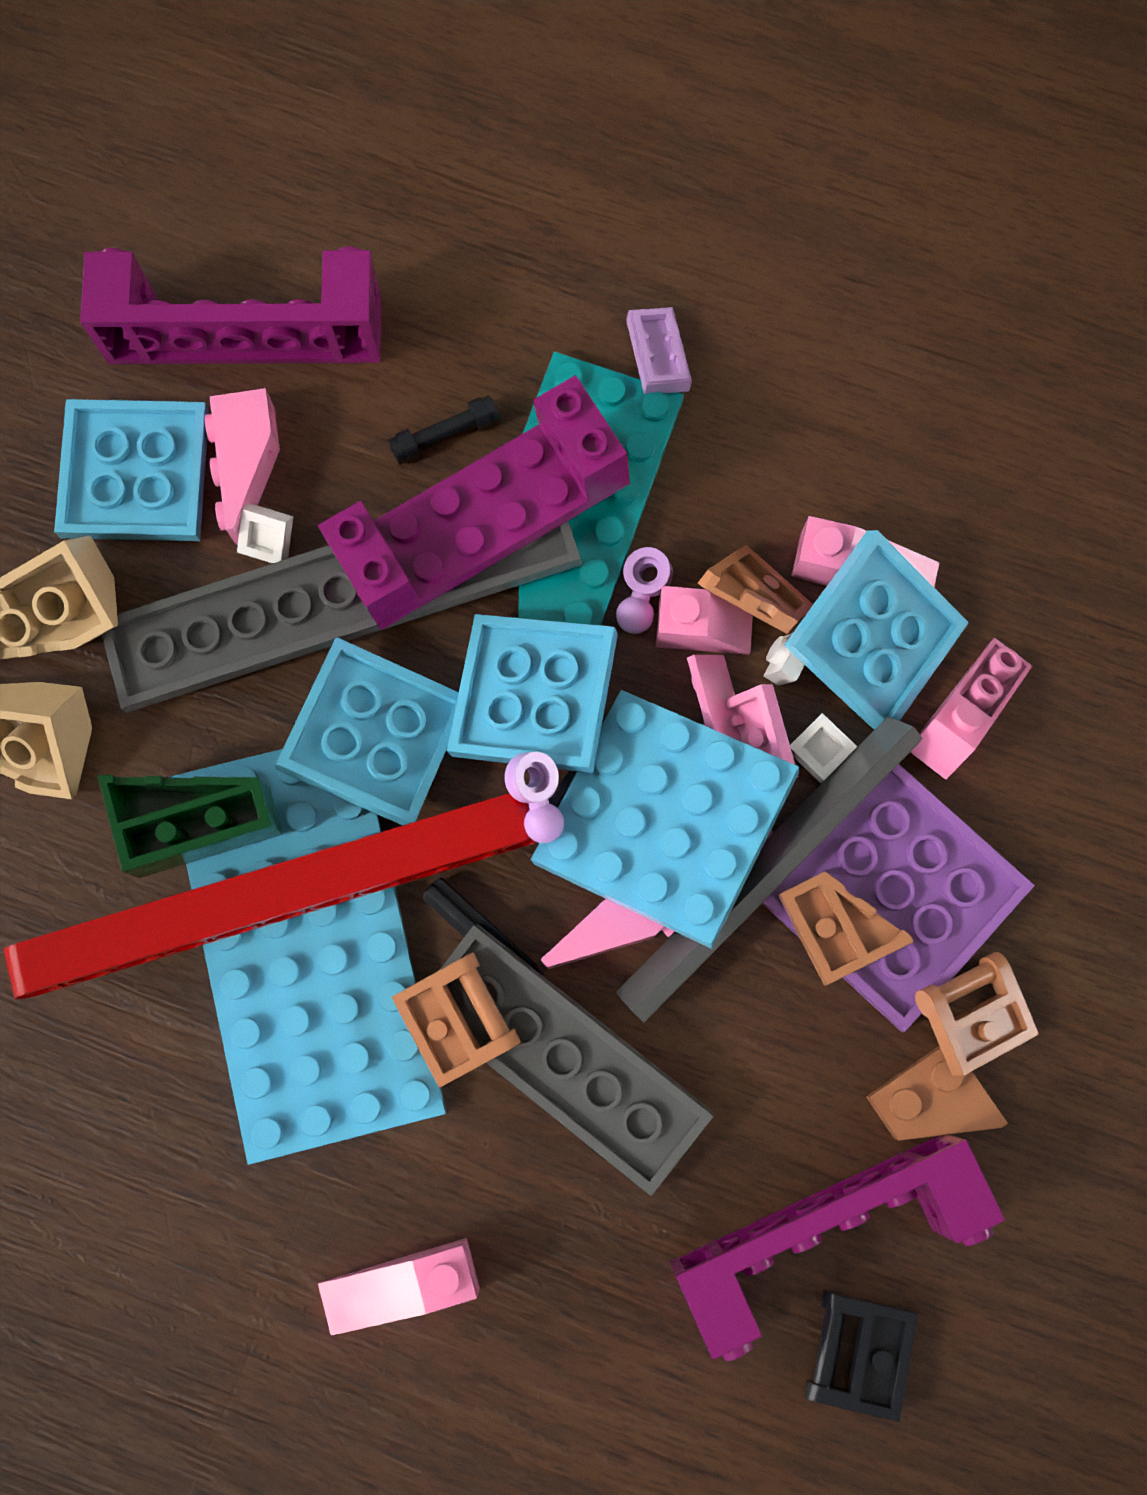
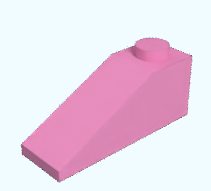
M809 516L800 534L791 578L827 586L866 531L856 526ZM889 541L935 587L939 562Z
M605 899L541 959V962L547 969H552L653 939L661 930L667 937L675 931Z
M467 1238L318 1283L331 1335L431 1313L477 1299L480 1291Z

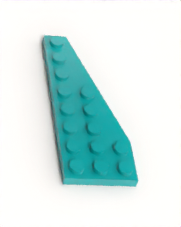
M554 352L537 397L576 375L627 452L630 484L568 520L582 565L519 585L518 618L602 626L681 409L684 394L679 392L664 394L657 391L644 395L642 383L639 379ZM534 405L523 433L538 425Z

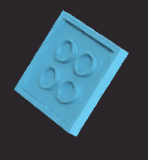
M66 399L54 533L59 538L68 539L91 535L92 539L200 541L208 437L205 427V415L209 414L207 404L205 402Z
M878 530L866 531L784 646L875 730L887 717L898 721L901 720L969 622Z
M475 614L447 752L452 757L509 763L514 756L520 753L542 752L554 761L557 769L593 773L618 637L615 627Z
M336 637L276 762L275 770L398 824L406 825L416 822L448 747L459 692Z

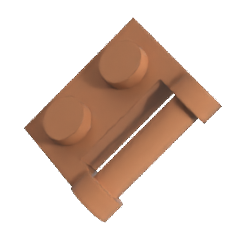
M473 952L391 997L439 1088L521 1043L515 1029L509 1030L478 973L476 968L480 964ZM459 978L491 1038L490 1042L481 1047L447 986L449 982Z
M993 952L981 958L979 966L938 987L930 984L915 994L916 1004L921 1013L929 1019L952 1076H964L1039 1035L1008 960L999 952ZM988 983L992 984L996 995L953 1017L948 1005L949 1003Z

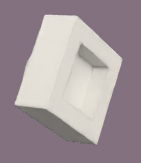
M249 503L241 511L237 552L270 563L288 559L293 516Z
M793 633L784 637L780 636L773 643L766 657L770 664L763 676L778 686L797 681L804 667V664L784 646Z
M823 713L790 745L793 757L820 783L857 747Z

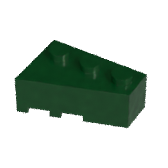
M97 775L121 870L137 878H143L283 834L270 787L257 777L194 776L193 778H164L162 776L115 777L114 775Z

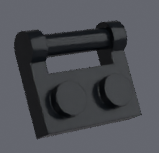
M823 1290L821 1307L825 1308L813 1379H807L804 1397L817 1403L899 1422L918 1314L913 1310L857 1298L837 1291ZM845 1314L860 1317L847 1389L833 1385Z

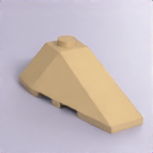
M91 535L64 540L0 577V660L76 649L118 626L115 579Z
M45 682L0 684V774L14 779L15 788L29 794L73 799L78 792L92 732V725L82 687Z

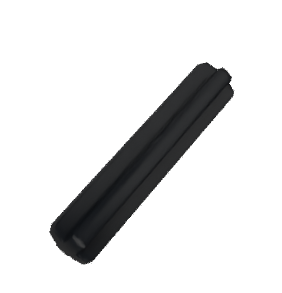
M439 878L426 889L423 895L424 901L463 937L467 935L473 925L479 924L541 975H544V971L445 879Z

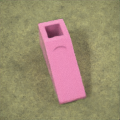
M266 388L209 396L212 414L205 415L207 436L210 443L215 442L217 454L216 458H210L211 475L215 486L221 487L222 501L215 503L217 522L220 530H226L236 545L239 538L241 511L249 503L258 506L280 451L275 408Z
M994 637L919 733L923 739L911 753L944 779H947L977 748L1032 668V665Z

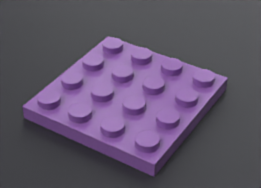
M898 764L762 904L798 936L778 895L823 872H827L843 884L845 889L856 898H861L877 910L876 913L899 930L903 929L910 934L914 942L842 977L898 1030L905 1032L921 1014L915 1001L916 992L930 984L938 987L951 980L1035 885Z

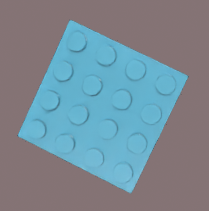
M621 690L601 726L593 773L577 771L558 807L564 817L562 834L553 842L539 843L531 860L534 865L713 949L799 774V766Z

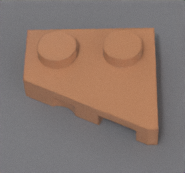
M744 545L709 568L698 582L704 589L786 634L800 624L813 606L805 596L747 545Z
M823 872L778 895L824 986L914 942L910 934L903 929L899 930L876 913L877 910L863 899L856 898L845 889L843 884L827 872Z
M940 1046L866 1096L895 1140L996 1129L1008 1124L972 1071L964 1076H952Z

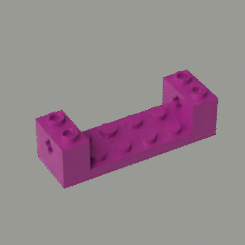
M351 246L341 247L337 250H323L321 303L295 299L287 304H266L263 301L253 299L244 300L240 304H218L211 300H198L193 304H171L166 301L157 300L154 290L132 251H124L119 248H105L101 252H84L80 323L108 364L381 363L382 295L370 250H361Z
M576 375L533 399L538 420L537 426L378 519L372 520L360 500L317 525L380 630L390 626L630 484L627 452Z
M949 1135L935 1136L669 1261L712 1360L723 1356L725 1361L737 1359L754 1348L752 1341L762 1337L734 1275L735 1273L743 1270L746 1276L757 1274L775 1263L772 1258L775 1254L790 1247L793 1253H800L816 1246L823 1240L820 1233L839 1225L841 1230L844 1231L859 1226L870 1219L869 1210L885 1202L889 1208H894L917 1197L932 1231L955 1243L963 1241L965 1246H971L990 1238L994 1234L991 1227L1005 1221L967 1140Z

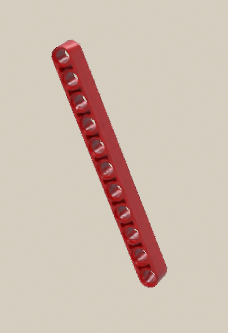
M508 793L10 945L3 949L14 999L20 1000L50 993L532 845L537 842L528 836L524 827L525 816L530 810L529 804L516 800Z

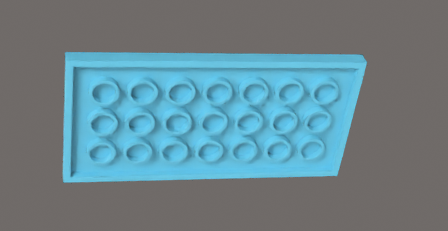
M283 749L169 777H257L270 787L283 833L276 837L186 864L191 890L380 833L382 828L379 815L275 770L276 762ZM395 887L203 945L248 1165L447 1113L442 1089L436 1083L391 998L417 983Z

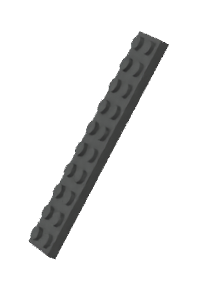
M566 521L386 628L582 565L569 522ZM328 545L117 614L118 626L102 634L120 707L128 713L331 647L336 637L344 641H350L380 631V628L364 606Z

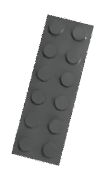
M479 924L473 925L441 969L473 952L480 964L476 969L509 1030L514 1028L521 1040V1043L486 1063L652 1196L714 1117V1111ZM459 978L449 982L447 986L479 1046L481 1047L490 1042L491 1038Z

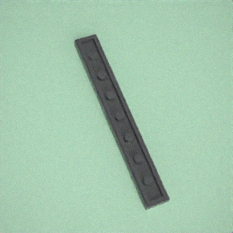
M887 717L766 839L713 949L675 932L615 992L616 995L643 1022L647 1021L921 742L923 738L911 725Z

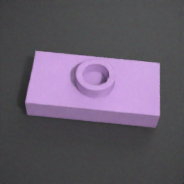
M673 307L629 310L626 322L644 395L657 391L664 394L689 392L692 379Z

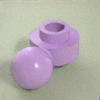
M652 547L637 549L629 555L624 564V579L633 592L631 597L626 598L619 604L616 611V619L621 629L630 634L643 633L651 626L654 612L649 603L650 597L660 595L662 586H670L673 579V568L670 561L660 550ZM648 567H655L658 571L657 577L650 582L643 581L642 574L644 570Z
M525 752L514 756L508 763L505 771V784L513 798L529 804L530 810L527 812L524 820V827L528 836L538 843H550L559 838L564 829V817L561 811L556 806L549 804L548 800L554 794L558 785V769L554 761L547 754L542 752ZM525 770H527L530 774V782L528 785H526L524 782Z

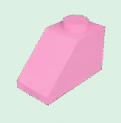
M662 586L658 608L656 648L750 655L753 615L706 589Z

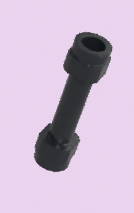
M490 395L483 398L478 397L467 402L468 410L413 434L407 428L388 439L398 465L420 459L419 451L471 428L477 427L478 431L481 432L492 427V424L499 422L500 417Z

